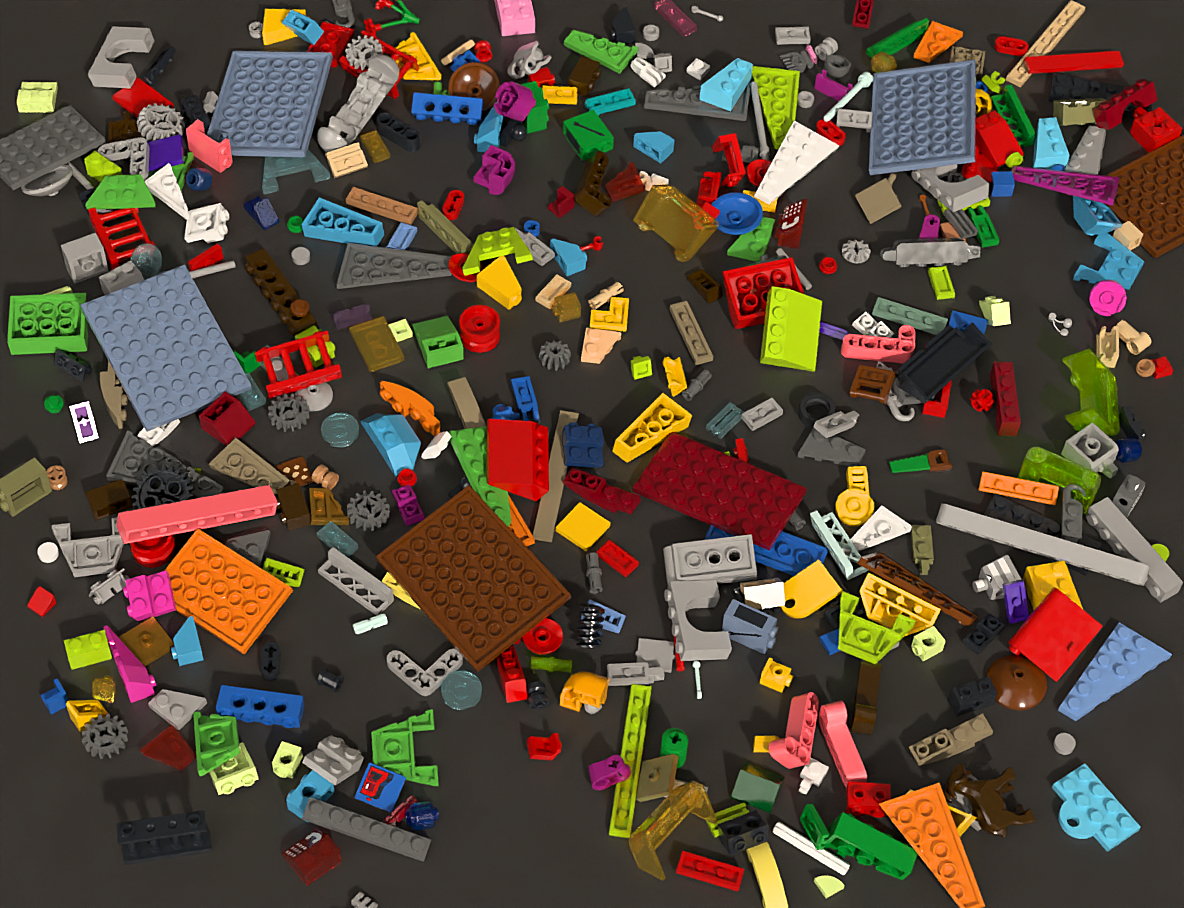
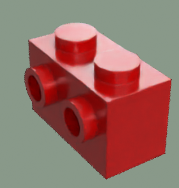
M848 781L846 788L847 814H852L853 816L873 815L876 818L888 816L879 804L891 800L890 784Z

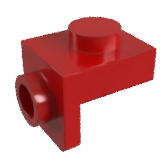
M553 733L549 738L530 736L527 739L530 759L552 761L561 752L562 744L558 733Z

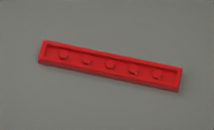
M1120 51L1025 57L1024 59L1028 74L1121 68L1124 65Z

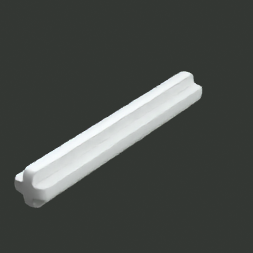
M781 822L776 823L773 828L774 834L842 875L847 873L850 866L847 862L825 849L816 850L812 841Z

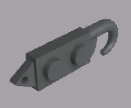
M332 0L335 14L339 17L348 18V23L340 24L338 21H335V24L351 28L355 23L350 0Z
M1069 484L1063 490L1061 539L1077 543L1082 539L1083 505L1079 501L1071 499V491L1074 489L1079 490L1083 497L1086 496V491L1081 485Z

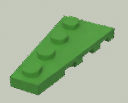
M575 30L564 40V46L600 62L601 65L619 74L638 53V47L636 46L628 47L621 42L616 44L609 42V39L594 38V35Z

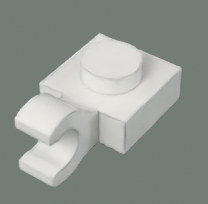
M810 757L809 763L805 765L800 774L803 781L800 784L799 792L806 795L812 784L819 786L829 767Z

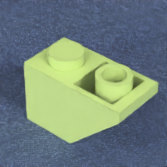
M987 296L985 300L979 301L983 315L988 320V325L1011 324L1009 302L1002 300V298H996V296Z

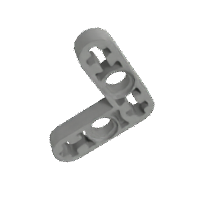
M145 138L108 143L99 147L98 152L110 161L131 157L130 174H141L144 180L147 179L150 147ZM127 147V150L120 152L122 148ZM144 158L142 161L136 162L137 159Z
M450 649L445 652L426 671L400 651H391L387 655L388 668L422 696L432 694L463 664V656L457 649ZM450 657H452V658L457 657V661L452 660V661L450 662ZM392 659H395V660H398V659H399V660H400V664H399L398 662L392 663ZM441 668L445 673L442 676H437L434 674V671ZM413 669L416 671V674L413 677H408L405 675V672ZM421 682L425 685L429 683V687L424 686L422 688Z

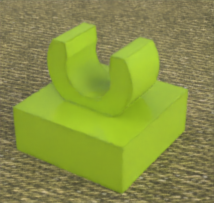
M995 71L991 77L985 75L981 80L991 91L1000 94L1004 89L1001 84L1005 82V79L1000 77L997 80L1000 73Z
M639 355L631 360L632 377L634 380L652 375L651 359L649 356L641 357Z

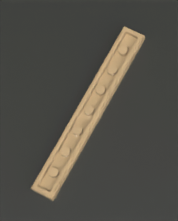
M1071 0L1011 70L1006 80L1021 87L1031 75L1027 72L1024 63L1025 57L1047 56L1085 11V6Z

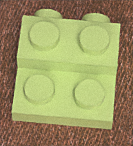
M22 82L21 90H19L17 97L19 112L54 113L58 90L57 82Z
M243 742L239 743L240 753L209 772L218 795L223 793L230 794L235 788L243 785L251 786L259 779L256 768Z

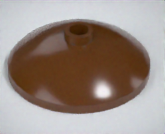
M476 62L467 63L459 67L452 74L449 81V95L483 99V112H485L496 103L497 98L495 95L500 87V82L496 73L487 65ZM478 89V92L474 94L472 93V90ZM468 108L461 109L463 112H469Z
M1017 655L1001 657L994 661L987 671L986 677H990L998 693L995 701L1005 708L1017 711L1031 709L1037 706L1046 694L1047 680L1044 672L1026 657Z

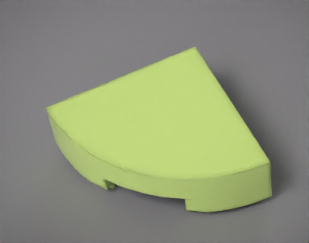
M819 876L814 879L815 884L825 898L844 889L845 886L840 880L832 876Z

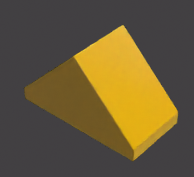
M99 700L67 701L66 703L69 716L80 732L86 730L85 724H92L91 718L98 720V715L101 714L102 718H106L108 714Z

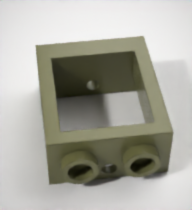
M35 457L0 479V507L4 512L8 511L12 517L52 492L46 469Z

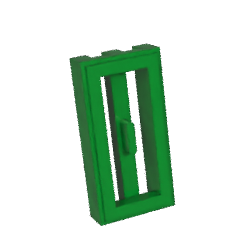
M806 804L799 820L816 850H823V844H826V838H829L830 834L814 805Z

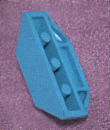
M1073 196L1074 219L1085 234L1091 236L1095 234L1103 235L1121 228L1122 223L1104 203Z
M377 413L361 420L362 426L396 478L403 469H414L421 441L403 415Z

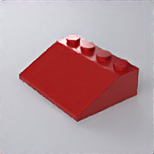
M793 257L723 271L729 312L735 329L764 324L767 294L772 286L791 289L804 294Z
M488 419L487 484L536 502L549 491L548 427L533 421Z

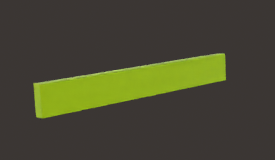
M631 684L621 750V758L631 768V774L627 780L616 783L609 835L630 838L652 686Z

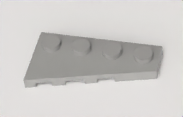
M1089 126L1064 171L1098 175L1106 129Z

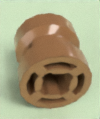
M321 464L313 472L312 480L317 484H322L323 488L331 490L337 484L339 475L333 471L330 472L328 467Z

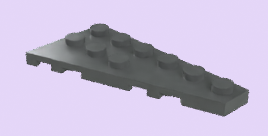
M127 430L106 475L109 481L123 479L125 485L139 488L136 480L142 481L141 474L147 476V469L155 472V466L161 470L162 465H166L168 469L172 465L175 467V470L179 468L182 470V473L188 474L187 479L193 481L189 485L196 488L191 492L196 495V498L193 499L224 493V487L206 476H201L193 468L184 466L178 459L159 448L152 447L147 444L146 440L137 438L129 430ZM157 481L154 484V489H158L161 486V481ZM179 485L172 489L173 494L179 491Z

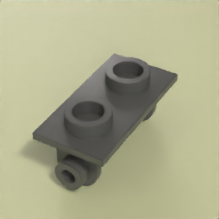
M743 146V148H740L743 163H751L757 160L758 148H755V146ZM723 151L722 161H727Z

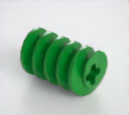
M671 728L666 730L662 736L660 757L671 754L678 756L677 769L683 766L686 761L688 737L684 731Z

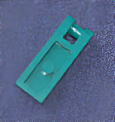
M629 88L589 98L585 101V106L589 111L594 110L599 116L602 113L633 106L636 100Z

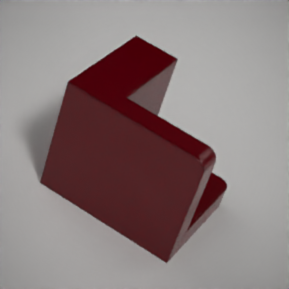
M561 186L557 189V199L548 205V210L558 218H561L575 207L574 194Z

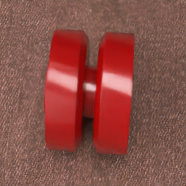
M475 305L464 310L459 320V333L463 346L477 353L488 352L494 349L500 340L499 314L493 308L485 305Z
M173 535L129 543L135 561L144 567H160L168 563L175 553Z

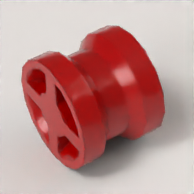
M479 41L475 44L476 58L480 62L491 60L490 43Z

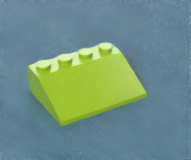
M771 287L767 294L760 363L815 371L822 309L821 300L791 289Z

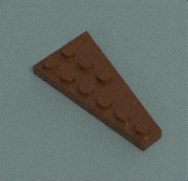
M882 552L863 556L857 563L886 579L888 582L897 585L900 589L941 609L942 612L956 618V621L962 625L969 626L974 624L978 616Z

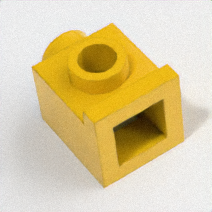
M769 657L761 673L760 684L782 693L785 686L789 687L793 679V675H790L791 668L776 663Z

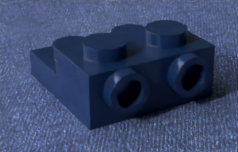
M569 423L565 425L561 433L565 466L602 468L604 465L602 427H597L596 424L578 426L577 423Z

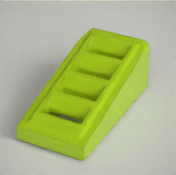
M266 558L263 570L288 586L300 587L305 569L270 558ZM285 572L289 573L288 578L284 577ZM293 573L297 574L295 580L292 579Z

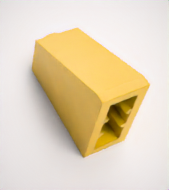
M265 9L262 32L264 45L297 37L294 32L282 24V21L291 9ZM292 9V10H294V11H296V12H298V13H300V14L306 16V10H295V9Z
M505 256L498 257L477 274V287L509 310L520 303L521 286Z

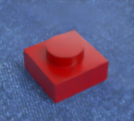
M1166 356L1151 360L1155 365V372L1153 373L1155 379L1172 375L1174 370Z

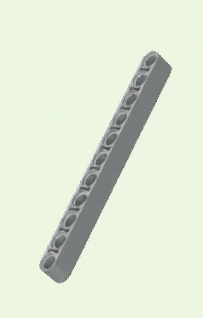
M943 503L940 506L936 523L1051 559L1065 561V563L1141 586L1145 585L1150 568L1148 565Z

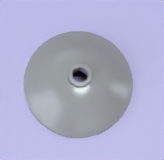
M62 165L21 186V189L25 194L32 196L56 195L71 179L73 170L69 165Z

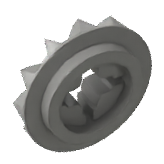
M856 239L854 241L848 240L846 244H843L842 255L849 262L863 263L870 256L871 250L868 244H864L863 240L860 242ZM854 248H857L858 254H856Z

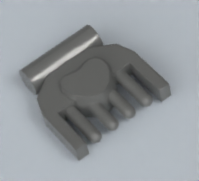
M802 51L800 54L791 52L780 56V59L787 65L786 68H789L788 70L800 71L802 73L805 71L806 66L809 69L814 66L806 51Z

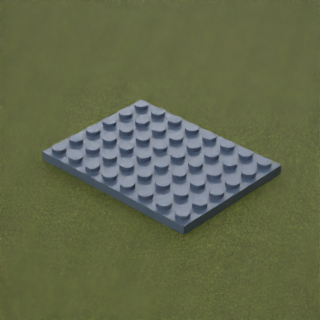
M233 51L207 136L218 143H221L225 138L229 139L232 156L306 157L332 63V53Z
M975 60L874 73L869 158L870 175L975 162Z
M185 265L81 304L83 314L146 432L209 407L225 391L231 396H235L250 390L252 387Z

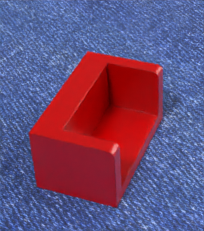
M951 381L935 394V401L929 400L924 404L922 414L945 418Z

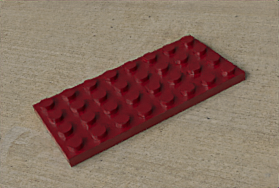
M671 432L633 486V492L734 536L752 534L753 544L770 551L806 494V487Z

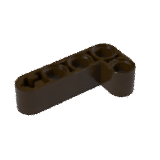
M602 151L595 153L586 162L574 194L576 202L594 216H600L611 206L610 198L599 190L609 163L607 155Z
M861 660L851 732L872 735L877 715L876 704L882 666L880 663L873 664Z

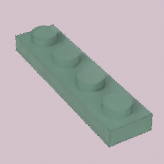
M878 297L872 312L874 316L903 325H910L913 328L935 335L939 334L946 327L948 321L947 318Z

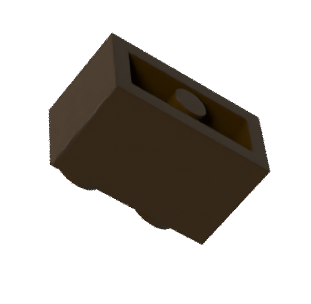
M581 56L568 78V87H576L577 94L587 97L589 92L593 91L596 79L599 80L601 76L600 62Z
M123 479L112 481L109 484L95 487L85 492L95 521L133 508L131 497Z
M299 483L276 489L277 509H281L282 513H279L283 525L286 524L288 531L311 525L310 513Z

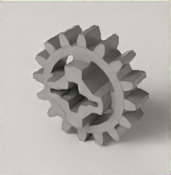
M367 35L363 39L358 36V40L352 39L353 44H347L348 49H345L347 61H349L350 66L354 65L355 69L359 67L362 70L365 67L369 69L368 61L376 55H383L382 45L379 44V40L374 41L373 36L367 39Z

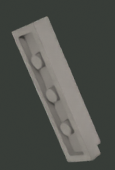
M334 547L328 551L329 560L318 569L320 575L376 616L380 615L394 601L391 588ZM333 565L338 569V573L329 574L326 570ZM341 578H351L353 584L344 585L341 583ZM364 588L368 591V595L359 596L356 594V589ZM380 599L384 603L377 609L371 604V600Z

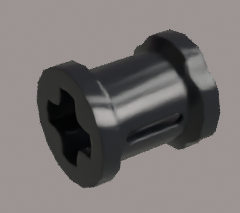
M324 668L319 674L317 684L320 686L325 685L337 693L343 684L344 676H337L329 672V669Z

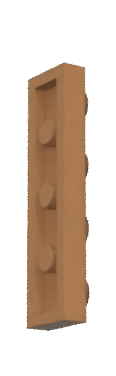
M355 187L352 188L346 198V204L409 225H412L418 214V208Z

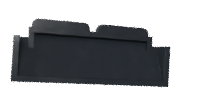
M973 322L962 332L957 327L953 329L947 326L925 345L928 352L925 353V351L919 350L897 369V373L900 375L897 379L903 382L898 388L925 404L990 347L992 343Z

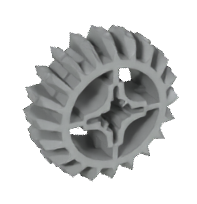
M154 103L153 106L148 104L146 108L143 107L138 115L137 127L138 132H141V137H146V141H155L179 134L182 136L185 123L183 117L180 116V112H176L175 108L171 109L169 105L167 107L163 106L162 103L158 106Z

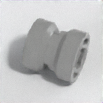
M827 37L815 48V54L819 59L825 61L827 55L834 54L838 50V44L834 39Z

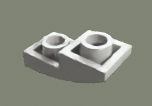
M867 312L862 314L852 324L863 335L888 338L894 335L882 321L877 323Z
M447 431L436 435L421 457L423 459L436 458L447 447V442L452 436Z

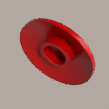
M764 159L752 161L746 171L750 182L759 187L772 162Z
M459 253L453 255L448 262L450 272L462 281H477V274L483 270L482 264L480 263V272L464 276L462 268L469 254Z
M545 618L523 636L525 646L537 654L552 653L560 647L563 641L561 627L558 623L548 618Z

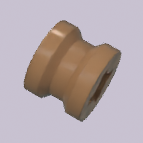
M54 465L47 469L46 472L51 489H63L68 483L64 468Z

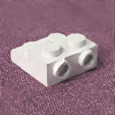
M221 203L188 211L190 218L187 219L184 237L188 243L202 239L207 243L224 239V234L228 232L226 220H229V213Z

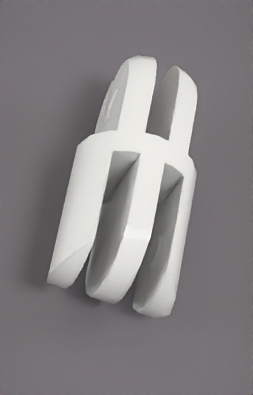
M640 57L635 58L631 62L632 70L654 88L666 77L664 73Z

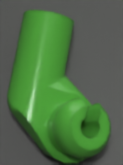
M435 82L433 84L434 94L450 96L449 92L446 93L447 90L442 91V83Z

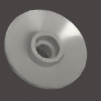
M325 382L296 391L295 398L301 396L302 400H306L310 411H320L331 403L333 391Z

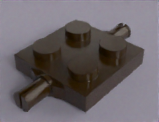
M126 111L123 112V120L109 122L108 143L145 138L141 137V132H138L137 120L130 119L129 111H127V116ZM127 147L122 148L120 152L127 150Z

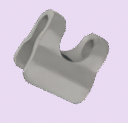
M538 41L523 45L517 50L513 62L508 67V74L512 79L522 78L525 74H534L542 65L547 64L552 57L550 55L543 57L542 51L537 47L539 45ZM515 66L520 69L518 75L514 72Z

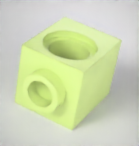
M932 626L914 636L911 647L914 654L919 656L922 661H925L943 651L945 639Z
M282 741L272 761L273 772L283 778H294L303 758L302 748ZM285 760H290V761H291V762H289V763H287V764L282 763V762L285 761Z

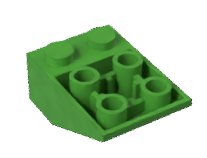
M448 316L412 324L427 368L463 360V344L458 331Z

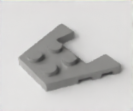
M118 517L112 518V536L71 540L70 523L52 525L53 533L74 577L105 574L116 570L124 545L116 527Z

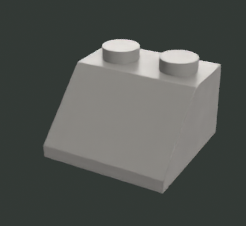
M130 260L100 276L99 280L102 292L107 295L144 281V278Z

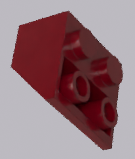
M226 391L199 415L201 429L226 446L235 438L239 440L256 424L241 402Z

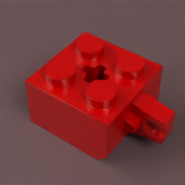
M1140 106L1135 109L1133 114L1135 120L1130 132L1132 137L1150 153L1179 138L1183 128L1161 107L1148 113Z

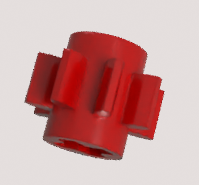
M976 389L970 398L972 407L977 411H982L983 409L988 411L995 402L993 394L987 389H982L981 391Z

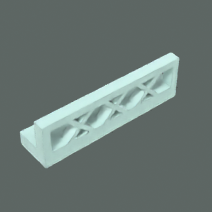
M818 511L810 513L812 526L826 548L829 549L828 551L847 580L869 571L863 566L853 570L851 562L858 563L861 555L833 512L822 517ZM832 520L834 524L832 528H828L825 522ZM833 534L841 535V542H837ZM842 548L850 549V556H846Z

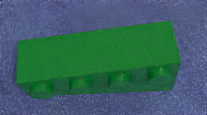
M843 812L827 827L830 836L826 838V844H823L825 850L829 847L837 850V855L845 858L846 855L855 857L858 860L857 863L864 866L873 864L876 866L877 871L900 880H904L911 874L918 854L909 844L901 843L891 835L882 833L872 825L862 823L853 815Z

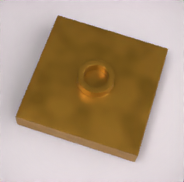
M153 616L118 637L144 667L170 652L171 647H175L174 642Z

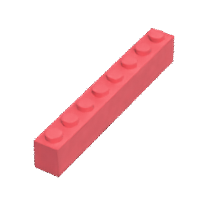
M270 485L258 486L235 492L220 493L208 497L118 513L116 527L123 543L127 544L195 531L197 528L200 530L275 515L278 502Z

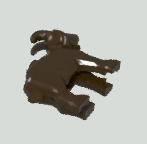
M958 764L947 778L943 788L946 801L952 803L953 799H957L955 792L969 799L972 807L971 813L977 817L975 821H978L981 829L989 834L1000 835L1002 838H1005L1008 826H1022L1036 821L1031 808L1025 811L1022 804L1017 805L1013 812L1006 809V804L1001 794L1014 790L1013 785L1009 782L1016 779L1012 767L1005 769L1000 776L993 779L968 781V776L972 772L965 770L963 765Z

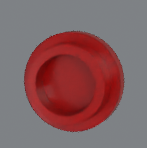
M826 257L820 262L819 269L825 274H833L837 270V263L833 258Z
M403 469L398 474L397 481L402 487L409 484L412 487L417 481V476L411 469Z

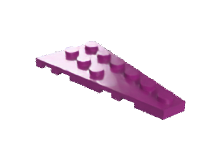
M1013 166L1012 169L1013 178L1018 182L1112 206L1119 183V177L1021 166Z

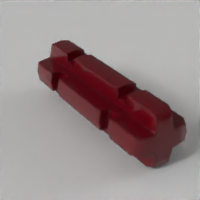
M410 795L405 799V803L402 802L390 813L391 816H386L382 823L395 826V822L399 823L411 812L410 809L413 810L419 804L418 800L413 795Z

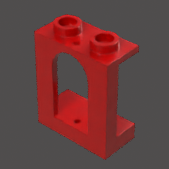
M736 133L719 136L712 145L713 153L725 152L730 172L721 183V186L733 187L738 185V182L746 174Z

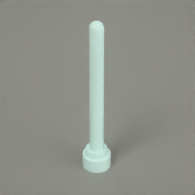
M863 72L858 78V83L824 116V121H830L837 114L838 109H842L862 88L868 87L873 82L872 75L868 72Z

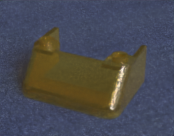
M691 781L673 789L668 797L630 835L629 847L638 868L664 881L666 877L655 849L690 812L713 824L717 823L713 808L702 784Z

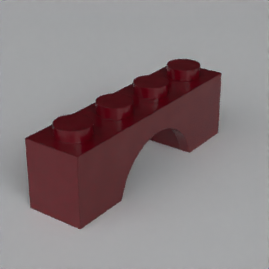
M1139 79L1132 86L1124 88L1122 92L1112 95L1109 100L1101 102L1099 106L1093 109L1097 127L1110 130L1120 124L1123 112L1129 103H1132L1133 106L1147 107L1157 101L1154 82Z
M994 362L990 379L992 390L996 391L997 396L996 425L998 436H1017L1021 420L1013 362Z

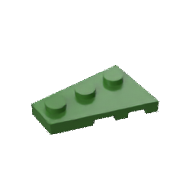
M763 217L756 229L742 234L728 249L727 255L752 261L761 260L760 256L765 255L775 226V219Z

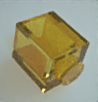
M575 292L554 297L552 312L554 316L558 317L559 322L581 317V305Z

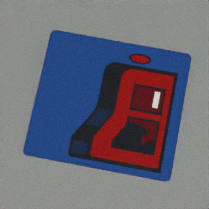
M369 763L355 798L385 811L392 812L406 777Z

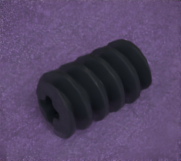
M581 603L580 606L585 608V611H580L579 614L584 616V619H579L578 622L584 625L578 627L577 630L583 632V634L577 635V638L582 640V642L576 643V645L585 648L598 647L602 644L599 638L602 637L600 630L603 629L601 622L604 621V617L601 615L605 613V609L598 605Z

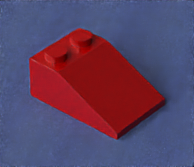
M995 110L976 118L975 146L996 167L1005 164L1007 158L1015 152H1019L1024 156V152L1006 120Z

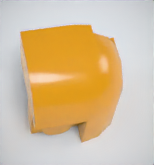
M585 671L571 675L560 695V706L578 712L581 709L582 703L600 708V705L604 704L607 698V687L610 678Z

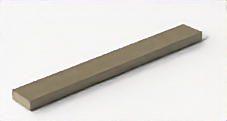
M560 410L549 459V491L540 500L533 532L535 540L552 542L564 488L563 480L568 470V466H565L561 433L565 425L578 423L579 413Z

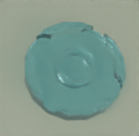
M347 413L331 414L325 418L321 425L323 440L334 447L351 445L359 436L357 420Z
M456 671L449 674L443 680L441 694L446 705L452 709L466 710L465 708L473 707L479 702L482 695V686L478 677L471 672Z

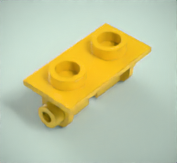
M665 357L662 364L667 372L668 388L671 389L672 396L674 397L686 389L687 384L680 357L675 360Z

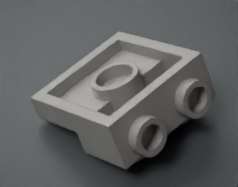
M330 735L320 741L317 749L307 754L302 763L333 785H337L359 771L364 757L359 750L347 746L343 739Z

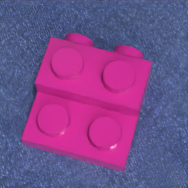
M163 571L150 576L141 575L125 580L126 586L123 587L126 598H129L130 601L127 611L129 616L138 622L149 619L152 616L156 617L177 610L169 572Z

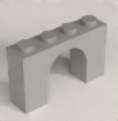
M112 26L88 72L89 79L94 87H132L137 77L132 65L112 62L118 56L127 52L149 53L154 43V38L149 28Z
M957 164L912 170V178L953 213L988 198L989 183L979 175L958 183L940 180L951 173L957 172Z
M670 581L668 588L664 592L665 601H668V616L672 619V634L676 637L675 648L676 652L679 653L680 660L727 659L732 650L728 631L703 632L697 630L688 622L685 615L686 611L693 608L716 607L720 598L717 581Z

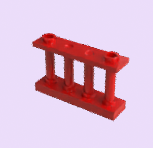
M364 30L361 32L363 38L365 35H367V39H369L371 36L374 37V41L378 39L376 35H374L371 32L367 33ZM378 39L379 44L382 45L383 53L391 56L395 62L398 60L404 64L399 70V79L387 94L396 100L399 96L397 84L410 68L417 72L419 71L417 59ZM343 55L339 59L342 69L357 78L361 73L368 71V67L362 70L361 67L355 69L354 65L350 66L349 61Z
M95 207L88 209L91 223L104 248L112 270L119 267L121 260L145 252L149 253L151 260L155 259L154 251H156L153 240L150 241L137 214L139 213L138 208H122L103 215L101 213L98 214ZM131 214L133 220L114 226L103 227L105 221ZM135 226L139 231L115 240L108 238L112 233ZM142 239L144 242L143 246L121 253L114 251L115 247Z
M317 331L311 336L271 348L264 347L255 352L257 363L264 362L270 384L266 386L269 399L306 389L311 385H319L342 378L339 364H332L325 342L330 341L328 331ZM318 345L325 365L324 369L317 371L313 368L307 350L308 347ZM300 350L307 371L306 374L300 376L295 374L289 353ZM282 356L289 377L287 380H277L271 358Z

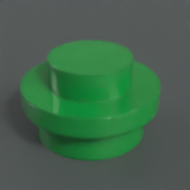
M300 216L291 217L287 223L289 231L293 233L302 232L301 224L304 220Z
M52 395L46 398L44 406L50 413H58L62 410L64 402L60 396Z

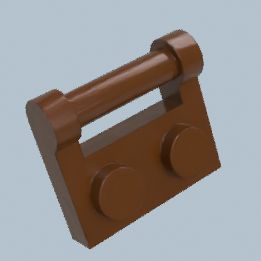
M859 365L850 389V397H862L886 404L896 375L895 372ZM861 385L882 390L881 393L860 390L859 388Z

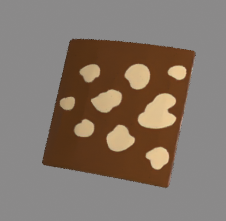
M303 457L289 460L274 467L290 480L291 485L299 483L301 487L314 482L312 480V473Z

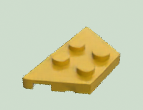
M412 32L410 38L407 41L403 40L396 49L408 56L412 55L415 57L419 71L417 72L410 68L403 76V79L441 80V74L415 32ZM398 60L396 61L400 70L404 64Z

